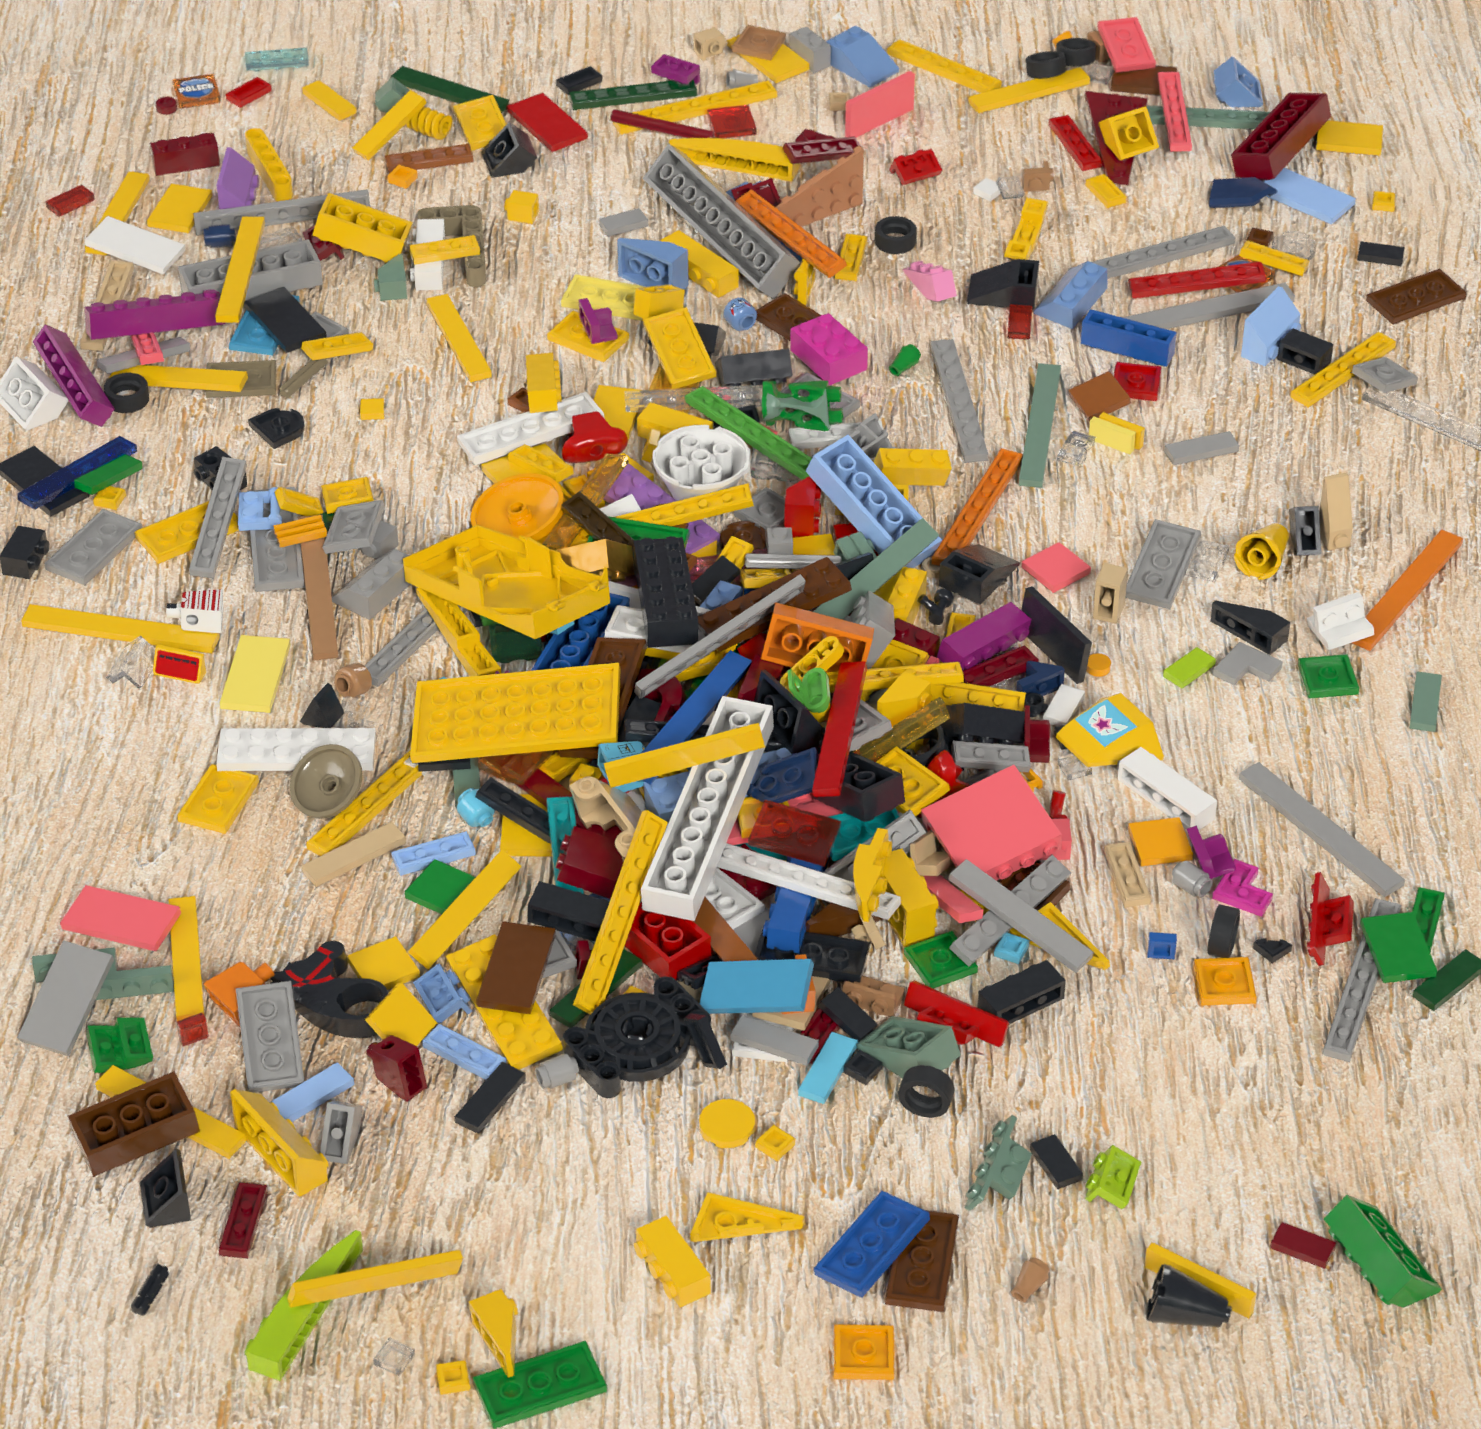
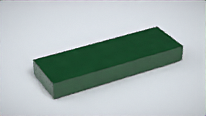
M1465 949L1438 970L1436 977L1428 978L1414 989L1412 997L1432 1011H1435L1481 974V959Z

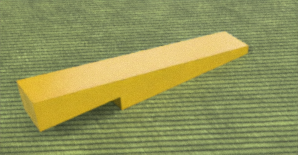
M416 588L418 597L468 675L495 674L496 671L501 674V667L480 642V633L458 605L421 588Z

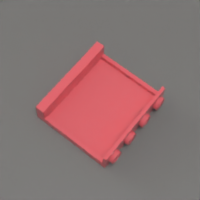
M1015 765L1007 767L921 809L923 825L927 831H933L956 868L967 859L996 881L1009 877L1013 872L1021 868L1030 867L1037 860L1045 856L1054 855L1062 848V835Z

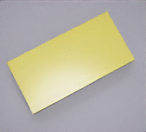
M575 274L561 299V307L579 310V299L588 298L593 310L608 307L612 311V316L642 321V318L633 315L635 290L645 286Z
M241 635L220 700V709L271 713L291 646L290 639Z

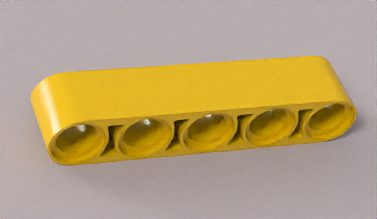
M259 128L248 129L245 132L247 154L274 200L277 202L292 200L291 176L266 134Z

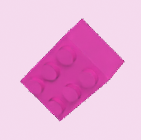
M829 313L791 328L790 350L822 380L828 381L829 386L867 370L868 347Z

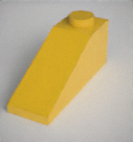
M498 1289L469 1301L472 1324L509 1378L514 1376L517 1331L515 1315L518 1314V1309L513 1298L508 1299L503 1290Z

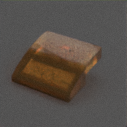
M541 751L487 756L479 761L478 768L501 780L523 785L552 756L553 752Z

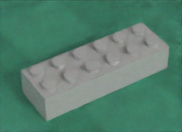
M309 239L258 250L245 301L281 287H285L291 293L295 290L310 289L323 285L320 260ZM231 256L178 266L182 293L193 292L200 294L205 290H216L221 294Z

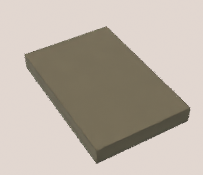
M276 360L207 363L206 369L247 371L248 379L241 392L205 390L206 398L276 395Z

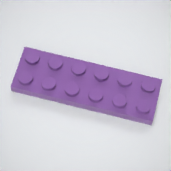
M626 461L589 480V488L609 504L630 494H633L641 510L658 504L676 501ZM704 521L689 522L687 529L690 531V536L685 549L686 553L693 554L716 540L717 543L720 542V534Z

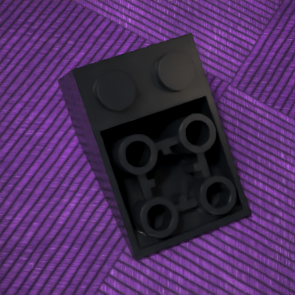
M1015 259L971 274L967 304L1035 309L1039 261Z
M980 544L952 551L940 563L939 586L981 605L1020 565V562Z

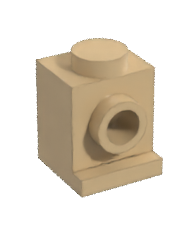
M716 27L693 33V51L702 61H706L707 57L723 53V47L727 45L726 37Z

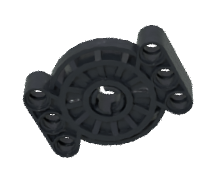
M668 976L661 977L654 983V994L628 993L618 995L606 1000L589 1016L585 1029L581 1027L568 1028L563 1034L564 1054L566 1053L569 1057L575 1058L579 1068L578 1073L598 1095L603 1098H613L620 1094L621 1080L629 1082L655 1080L679 1067L686 1058L690 1045L695 1046L684 1018L691 1013L706 1015L711 1025V1016L677 980Z

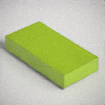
M1196 647L1166 668L1163 672V677L1183 689L1214 667L1216 659Z

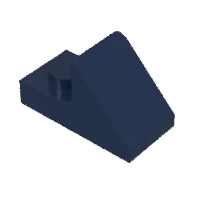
M1027 661L1026 677L1017 681L1016 691L1026 693L1025 696L1029 693H1038L1045 696L1055 692L1061 684H1064L1065 669L1062 666Z

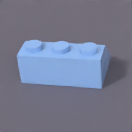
M1278 286L1245 320L1241 351L1242 358L1266 366L1272 359L1274 360L1277 357L1279 343L1292 328L1301 330V324L1299 323L1300 312L1282 287Z

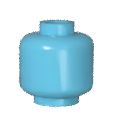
M474 788L464 791L459 796L457 811L470 827H485L493 821L495 810L475 798L479 789Z

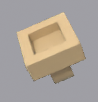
M872 915L869 922L862 920L863 925L855 926L852 929L856 940L872 941L876 950L886 945Z

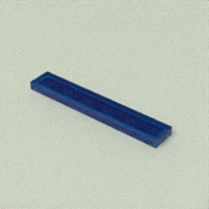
M118 436L17 493L18 501L36 510L75 487V479L124 454L133 455L137 452V445L122 436Z

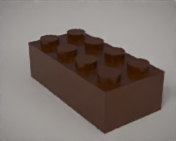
M175 1071L68 1115L74 1138L93 1177L200 1132L195 1111Z

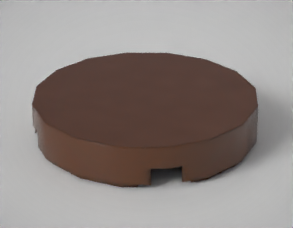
M734 522L727 525L726 529L720 532V547L722 550L731 536L752 544L754 548L752 554H761L766 549L765 529L761 526L760 528L755 526L753 522Z

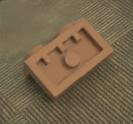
M862 976L861 982L852 983L845 981L842 986V991L861 1009L889 1017L895 1016L905 996V988Z

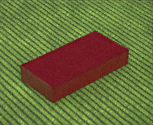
M1281 1222L1271 1241L1270 1249L1326 1269L1336 1249V1242Z

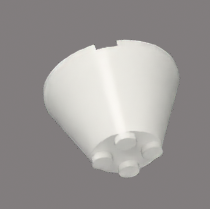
M691 425L673 430L658 441L657 448L653 450V465L675 500L679 501L735 487L749 465V450L746 443L737 434L723 428L722 431L709 429V425Z

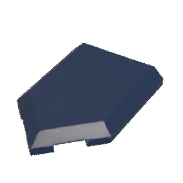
M1256 177L1213 179L1209 206L1210 208L1254 206L1260 203L1261 198L1276 194L1277 189Z
M814 747L767 763L760 771L761 776L754 784H750L746 795L773 806L813 792L812 788L819 761L816 748Z

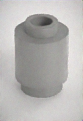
M1189 861L1178 863L1172 871V882L1192 896L1204 897L1212 887L1213 881L1209 878V874Z
M566 1053L541 1062L540 1066L535 1068V1074L542 1089L547 1087L552 1089L576 1079V1073L579 1072L575 1058L569 1057Z

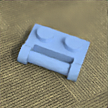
M272 487L269 491L239 492V531L274 529V525L282 524L280 507L274 493L278 487ZM264 503H270V515L264 518Z

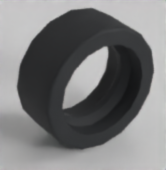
M1068 38L1056 44V51L1065 54L1066 66H1087L1096 60V44L1091 40Z
M1045 51L1028 56L1026 58L1027 75L1031 78L1039 79L1051 78L1065 73V54L1059 51Z
M889 216L877 222L875 226V244L881 251L890 254H903L912 250L916 245L917 228L912 220L900 216ZM898 233L903 234L904 236L892 237L888 236V234Z
M130 372L120 373L109 378L104 384V393L114 407V412L123 414L133 413L144 408L149 402L148 383L139 374ZM127 390L137 391L134 394L126 396L116 395L119 392Z
M1221 904L1217 906L1208 941L1207 952L1209 955L1221 958L1231 957L1240 920L1239 908Z
M925 1065L914 1066L908 1069L903 1076L898 1091L899 1101L904 1108L915 1115L927 1118L939 1117L945 1114L950 1107L955 1092L954 1083L940 1069ZM924 1086L933 1089L940 1096L927 1097L914 1090L913 1087Z

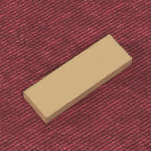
M1130 842L1104 845L1103 853L1124 908L1150 904L1151 896Z

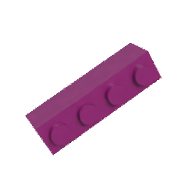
M1009 602L942 639L937 658L943 663L960 662L962 671L974 667L984 660H990L993 655L1000 651H1006L1016 642L1025 640L1029 634V626L1032 619L1012 602Z

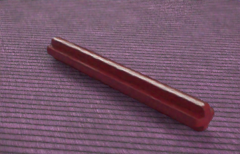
M613 109L610 116L612 122L678 137L714 138V132L711 130Z

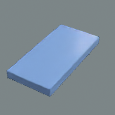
M1286 168L1276 178L1264 181L1277 189L1276 194L1272 196L1267 195L1266 197L1329 224H1333L1355 205L1356 198Z

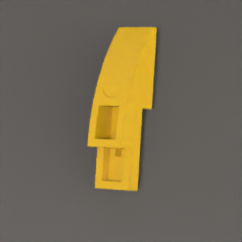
M877 828L871 844H859L856 851L853 868L855 899L858 912L864 922H869L872 913L877 912L879 897L886 892L887 878H884L883 870L885 859L890 857L892 852V841H889L888 829Z

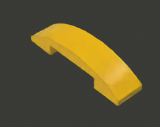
M1026 198L1021 211L1020 222L1013 239L1009 240L1004 257L1028 260L1039 238L1048 201Z

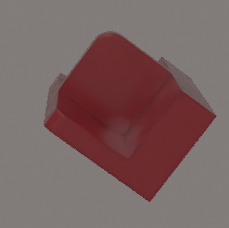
M1024 706L1025 730L1023 746H1028L1030 762L1049 763V720H1030V706Z

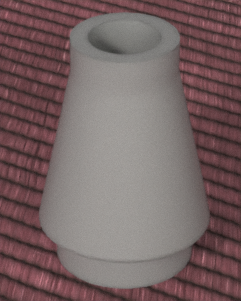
M733 69L728 71L726 75L727 88L733 89L758 83L757 74Z

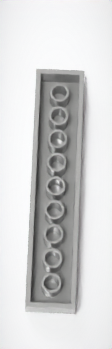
M668 144L643 177L664 200L733 266L738 268L758 290L775 299L800 266L801 262L685 153Z

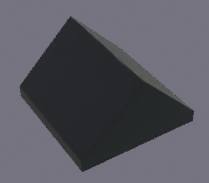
M175 1149L140 1181L145 1224L147 1227L152 1228L191 1221L181 1150Z

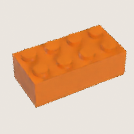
M775 602L761 659L793 667L824 638L834 636L844 647V653L826 672H837L842 662H867L874 628ZM817 663L809 665L807 671L815 668Z

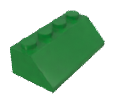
M1346 1195L1324 1218V1221L1330 1227L1328 1230L1330 1235L1345 1246L1344 1252L1347 1257L1359 1264L1362 1268L1360 1271L1361 1275L1369 1283L1376 1286L1379 1290L1377 1292L1378 1297L1387 1305L1394 1304L1404 1308L1438 1294L1442 1290L1378 1207Z

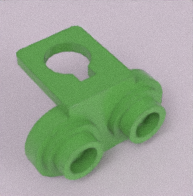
M813 668L804 675L802 682L792 669L788 670L789 690L795 698L812 713H821L827 710L830 702L829 678L824 669Z

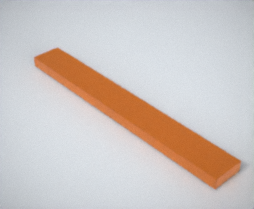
M752 189L736 200L770 234L829 279L847 266L842 257Z
M1003 448L1000 449L938 549L933 554L932 564L940 566V563L952 551L970 546L1022 463L1023 454Z
M1441 529L1365 616L1374 627V635L1352 642V644L1371 651L1461 547L1463 538Z

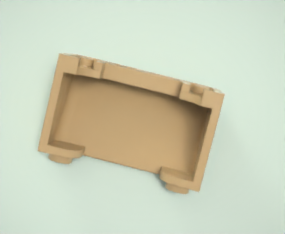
M584 777L569 785L580 820L586 828H590L591 824H598L606 831L617 825L622 831L615 840V846L624 862L642 811L627 793L614 787L611 788L610 785L594 777Z

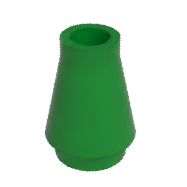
M912 344L902 346L889 366V371L894 376H899L904 371L918 364L921 357L918 348Z

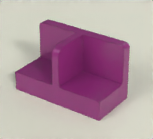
M588 298L579 299V318L591 344L616 340L618 337L612 324L611 309L606 307L593 310Z
M1197 825L1187 828L1188 836L1199 865L1204 872L1209 874L1210 879L1236 870L1226 840L1222 834L1202 840Z

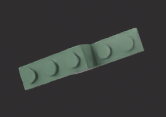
M115 947L94 949L114 957L113 964L96 1000L174 992L171 965L118 971ZM57 953L32 956L36 983L44 982Z

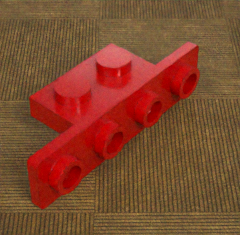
M1318 872L1315 873L1314 884L1311 885L1313 902L1310 903L1312 921L1308 924L1310 941L1307 942V949L1310 957H1314L1318 966L1325 965L1326 946L1352 941L1354 901L1350 895L1329 900V886L1322 873Z
M912 981L909 984L904 1006L919 1012L918 1021L951 1026L957 1044L965 1045L974 1038H979L997 1047H1001L1004 1044L1009 1027L1007 1020L917 981Z

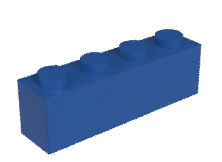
M1090 309L1082 321L1081 344L1167 367L1175 354L1177 332Z

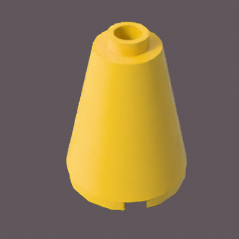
M1273 523L1243 536L1235 546L1234 560L1238 568L1245 575L1258 577L1259 580L1273 576L1279 570L1289 539L1288 530L1279 523Z

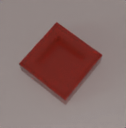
M203 1012L176 1021L179 1041L182 1046L209 1037L207 1022Z

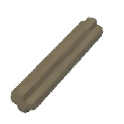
M327 358L313 361L311 359L279 388L280 395L285 398L292 396L328 363Z

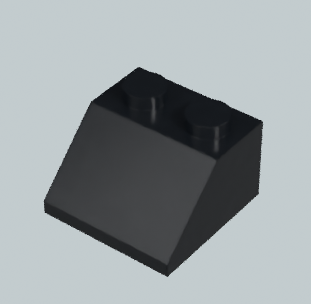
M508 122L481 151L489 173L493 178L524 173L538 158L528 134L511 122Z

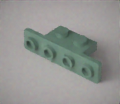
M1011 1115L1005 1121L1000 1120L992 1130L993 1140L986 1146L983 1155L986 1157L976 1169V1181L966 1193L968 1200L964 1208L968 1211H971L984 1200L989 1186L1008 1200L1017 1193L1032 1153L1009 1138L1017 1120L1014 1115Z

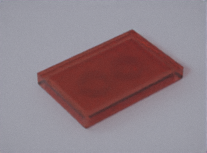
M765 800L749 836L748 845L825 867L841 828V821Z

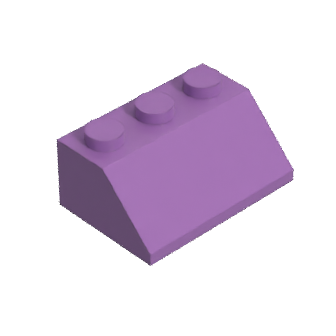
M227 147L217 182L219 210L253 205V201L256 200V188H259V175L255 174V166L233 148Z

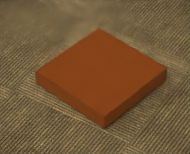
M1110 371L1068 390L1070 398L1089 423L1093 417L1099 418L1103 412L1109 414L1131 404L1130 397Z

